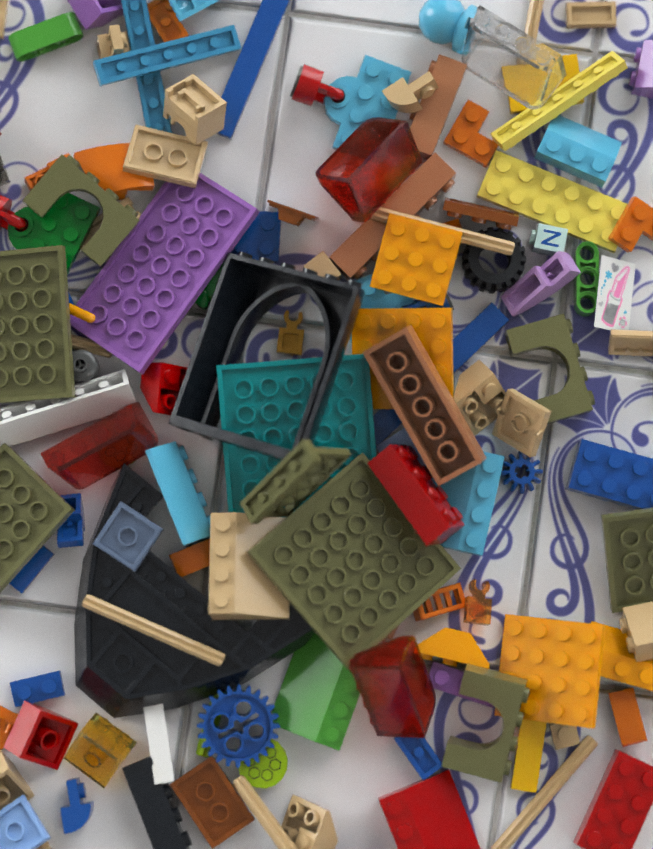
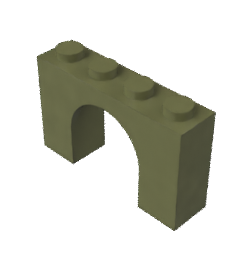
M61 154L22 201L43 219L55 203L69 192L82 191L96 198L103 211V221L98 231L81 249V252L101 267L139 223L138 213L128 204L125 207L117 201L119 196L111 189L107 188L106 191L98 185L100 180L89 171L87 174L82 172L78 168L81 164L69 155L66 158Z
M564 313L511 328L504 333L511 357L543 349L556 353L565 363L567 380L563 389L554 395L534 400L552 411L547 424L589 413L593 410L592 405H595L592 391H587L585 381H588L584 366L580 367L578 357L581 355L578 344L572 342L570 334L573 333L571 321L570 319H565Z
M467 664L459 694L486 701L496 707L502 716L504 729L497 739L488 743H476L450 736L441 767L502 783L504 775L509 776L512 761L508 760L510 751L515 752L518 737L514 736L515 728H521L524 713L520 712L522 703H527L530 688H526L527 679Z

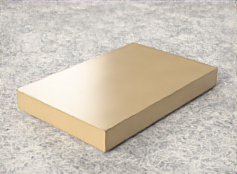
M135 124L123 164V171L196 188L208 141H202L195 145L186 136Z

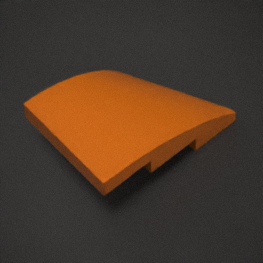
M130 143L89 148L75 152L73 158L81 164L80 166L85 174L88 171L100 180L98 185L105 191L107 188L111 189L119 196L118 200H123L128 190L153 191V178L123 171V164Z

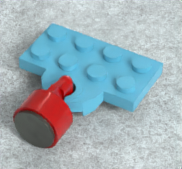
M365 55L357 77H341L330 85L321 83L324 71L306 64L300 66L290 94L291 99L310 107L314 101L324 104L325 114L328 118L340 125L332 149L379 165L398 112L390 105L382 90L402 77L408 83L411 72Z

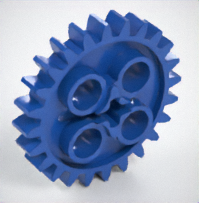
M237 683L236 690L232 691L230 685H227L226 693H223L218 688L217 693L219 697L215 698L209 695L211 704H202L206 713H198V717L203 719L204 722L197 723V728L204 729V731L198 734V738H206L201 746L202 748L211 747L208 751V756L210 757L216 753L217 763L225 758L227 767L231 761H235L237 768L240 767L241 761H245V764L249 767L251 758L259 763L258 754L261 753L266 757L268 756L265 749L266 746L270 748L275 747L270 739L279 737L277 733L273 732V729L280 728V724L273 722L279 715L278 713H270L275 705L274 703L266 705L269 699L267 695L259 698L260 689L251 693V686L248 685L245 691H243L240 683ZM240 702H247L250 704V710L246 714H239L236 711L237 705ZM258 713L257 718L249 720L242 725L243 730L238 731L235 728L224 737H218V734L233 728L235 720L242 723L253 714ZM217 715H225L228 718L225 726L218 727L214 724V719ZM254 724H259L263 727L262 733L256 737L251 736L249 728ZM231 737H237L240 740V745L236 749H230L226 746L227 740Z

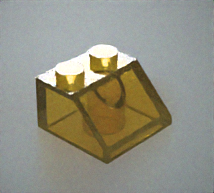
M96 712L79 732L64 759L105 788L137 742Z

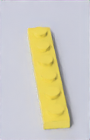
M611 51L490 133L493 141L504 151L514 147L528 135L536 132L540 127L555 119L559 114L576 105L581 99L595 92L599 87L626 70L628 67L625 60Z

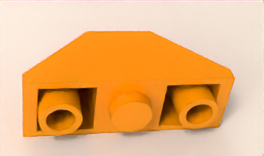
M447 627L442 628L416 644L413 648V651L418 652V658L432 661L433 656L443 658V664L457 667L458 662L489 669L490 665L471 633Z

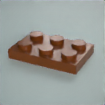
M445 197L443 210L447 211L448 216L462 218V214L472 216L471 221L486 224L487 220L496 222V227L511 230V226L517 227L519 220L517 213Z
M213 755L170 784L212 849L255 820Z

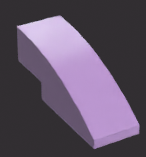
M557 251L541 267L534 266L500 297L510 314L515 317L556 293L581 272L569 253Z

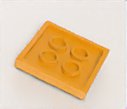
M389 213L369 287L444 306L463 232Z

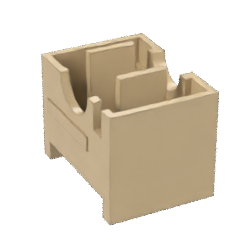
M192 74L165 89L163 117L169 119L170 115V123L172 125L175 122L181 124L185 130L186 137L197 145L224 129L227 102L196 75Z

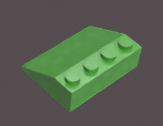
M315 633L305 646L293 653L276 699L275 707L272 710V713H278L279 717L274 719L273 722L280 724L282 729L340 751L375 653H367L350 670H347Z

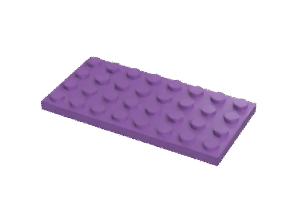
M202 173L199 175L196 188L165 181L141 214L139 223L117 247L75 305L93 313L96 317L95 321L88 323L70 314L71 326L143 375L221 267L228 252L231 253L257 217L259 210Z

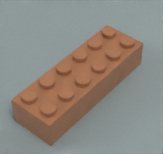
M412 325L405 327L362 352L438 486L475 467L487 458Z

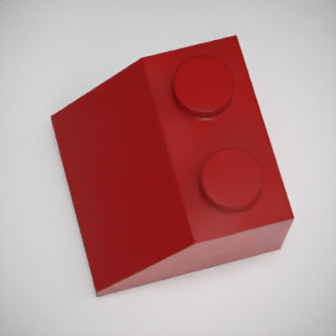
M24 701L3 748L21 759L58 770L79 723L47 708Z

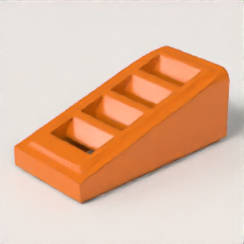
M461 583L439 588L432 595L436 606L435 611H433L429 597L424 602L426 613L424 612L423 605H420L413 614L416 621H421L467 607ZM451 590H453L456 605L452 604L449 593ZM440 593H443L446 608H443Z

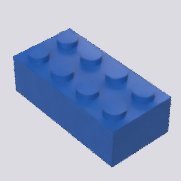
M581 439L578 441L565 490L636 510L653 508V459Z

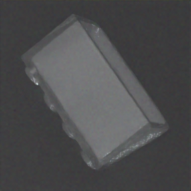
M479 5L473 13L475 15L474 18L470 19L461 56L462 63L467 64L466 70L529 109L541 108L566 76L562 55Z

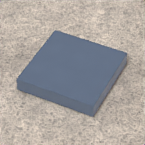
M120 501L92 544L136 572L164 529Z

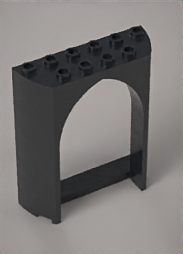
M239 251L237 255L228 252L168 424L211 441L214 439L283 460L303 439L311 440L312 444L315 442L365 292L361 288L362 284L354 280L348 279L347 283L339 281L340 278L331 274H325L322 277L318 276L316 271L308 268H303V271L295 270V266L282 262L279 266L275 265L274 261L268 258L260 257L259 260L252 259V255ZM309 293L317 303L323 318L325 348L292 450L217 428L220 419V403L216 365L239 364L247 339L263 315L276 304L289 297Z

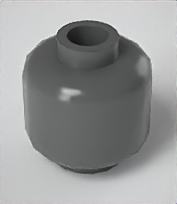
M87 350L72 352L74 381L82 383L95 379L100 369L98 359Z

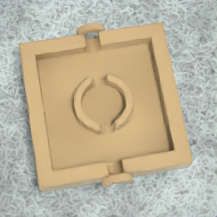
M507 389L502 406H499L496 410L498 417L492 435L528 457L536 456L552 411L515 389Z

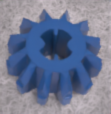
M520 451L517 454L518 460L512 453L509 454L508 458L511 463L503 462V467L508 470L501 471V476L508 475V478L502 484L507 485L511 481L513 483L510 487L511 492H514L516 487L519 486V493L524 494L525 485L529 491H533L534 486L531 481L535 484H540L541 482L539 478L534 476L543 473L542 469L534 468L540 461L535 460L531 463L532 457L526 456V459H523V453ZM523 466L526 468L524 472H527V477L518 478L516 476L518 472L515 473V468L519 469Z

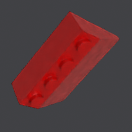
M449 769L430 776L424 781L420 780L378 797L398 849H481Z

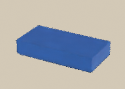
M43 545L9 584L23 594L55 554Z

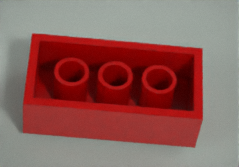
M390 444L367 464L426 546L442 544L465 526L461 520L463 519L462 514L456 507H451L446 500L448 498L446 492L440 486L437 487L429 469L426 466H421L417 460L418 454L411 446L406 444Z
M615 749L573 842L584 849H632L653 804V766Z

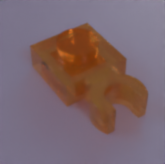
M475 579L469 582V591L472 597H465L463 623L486 626L491 624L492 599L485 598V594L490 589L489 581L483 582L482 590L477 589Z

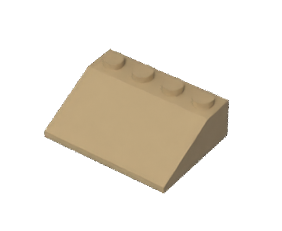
M211 513L209 615L212 620L290 618V602L247 553L286 517H264L258 524H251L246 513Z

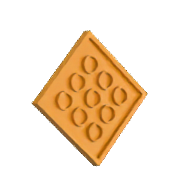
M453 307L360 308L352 330V355L363 354L362 352L405 327L412 325L451 396L454 397ZM370 367L373 409H394Z
M505 614L499 672L527 679L526 688H530L527 703H522L520 712L524 713V720L595 729L606 625ZM495 707L494 716H501L500 712Z

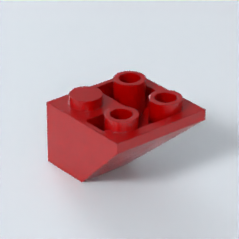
M156 362L151 363L144 374H141L140 389L153 413L171 416L187 367Z

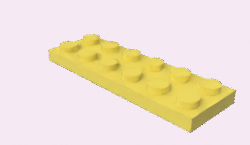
M498 150L494 153L477 194V197L541 224L568 229V235L585 242H592L597 247L615 253L617 245L608 240L627 206V203Z

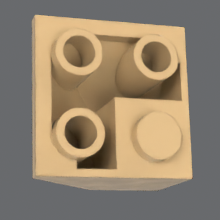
M480 360L476 361L459 375L453 399L474 436L497 419L496 410L499 406H502L506 392L495 374Z
M293 794L281 827L298 849H335L338 838L330 811Z

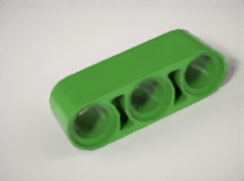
M67 12L16 31L9 35L8 39L16 60L23 62L81 40L84 35L74 12Z
M586 241L578 246L573 256V261L581 272L574 278V310L582 317H588L596 310L599 281V251L594 243ZM583 249L589 250L592 253V259L584 260L580 256V251ZM580 275H590L592 284H583L580 280ZM583 298L589 299L593 305L592 309H583L580 305V300Z

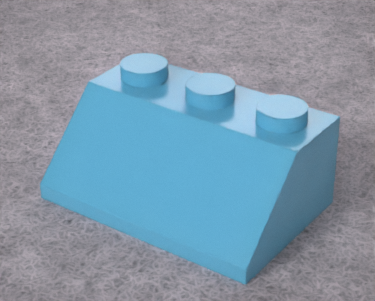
M558 115L550 121L534 158L602 188L616 160L622 142Z

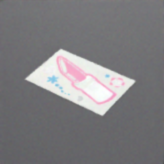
M601 255L594 327L610 331L629 330L636 264Z

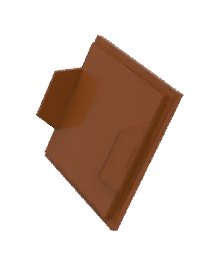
M267 200L269 206L278 208V218L281 221L299 226L305 218L312 221L319 219V217Z

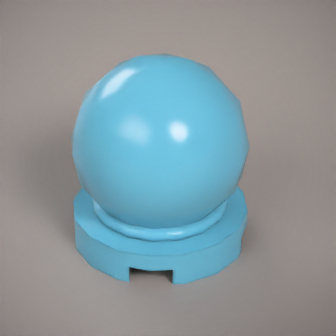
M428 0L420 10L419 27L424 37L431 42L441 45L452 43V51L462 55L469 45L465 43L469 32L474 34L481 15V12H479L481 8L471 4L468 9H464L462 3L458 0Z

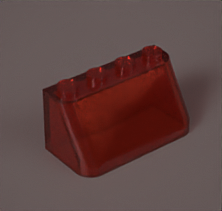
M374 117L364 121L316 170L315 175L319 184L353 221L366 223L423 161L407 121Z
M138 401L123 407L40 454L47 467L71 487L84 489L121 469L124 463L128 465L145 456V450L157 447L158 436Z
M401 635L356 653L350 660L349 669L355 678L357 690L360 691L364 708L368 711L370 723L373 725L377 736L425 738L435 709L436 694L415 636Z

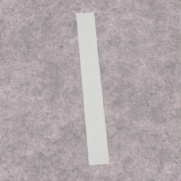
M163 703L143 707L150 756L153 761L154 784L175 781Z

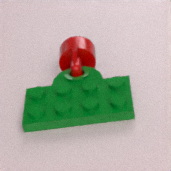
M67 193L55 203L42 219L29 207H24L16 213L10 211L12 200L0 194V229L8 230L9 240L15 249L65 246L68 275L101 209L71 193Z

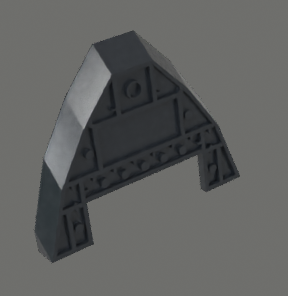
M125 463L111 487L83 558L74 622L76 686L113 718L144 714L143 707L162 703L164 710H170L209 698V695L215 696L218 694V688L223 693L227 692V685H230L232 690L236 689L237 683H240V686L305 646L315 632L291 603L289 619H258L247 632L234 620H212L209 615V599L153 552L149 551L138 570L134 572L92 544L120 501L147 517L163 498V495ZM87 594L218 650L225 654V659L221 666H216L86 609L82 606V602Z

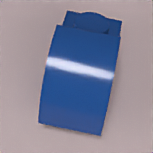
M81 493L60 495L75 511L57 530L58 548L84 546L85 518Z
M79 777L66 781L70 805L60 808L64 834L79 830L89 821L93 813L94 801L83 802V798H86V787L84 782L80 783Z

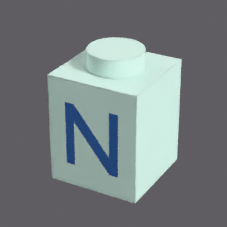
M539 223L536 230H531L529 244L533 245L532 252L553 256L557 251L564 252L568 229Z

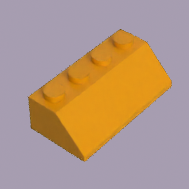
M591 621V624L604 625V624H601V623H597V622ZM606 625L601 677L653 691V659L636 662L633 652L629 653L627 649V633L623 634L621 629Z

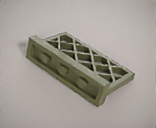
M303 439L240 502L250 523L258 524L264 517H288L351 456L350 451L344 448L314 447L311 440Z

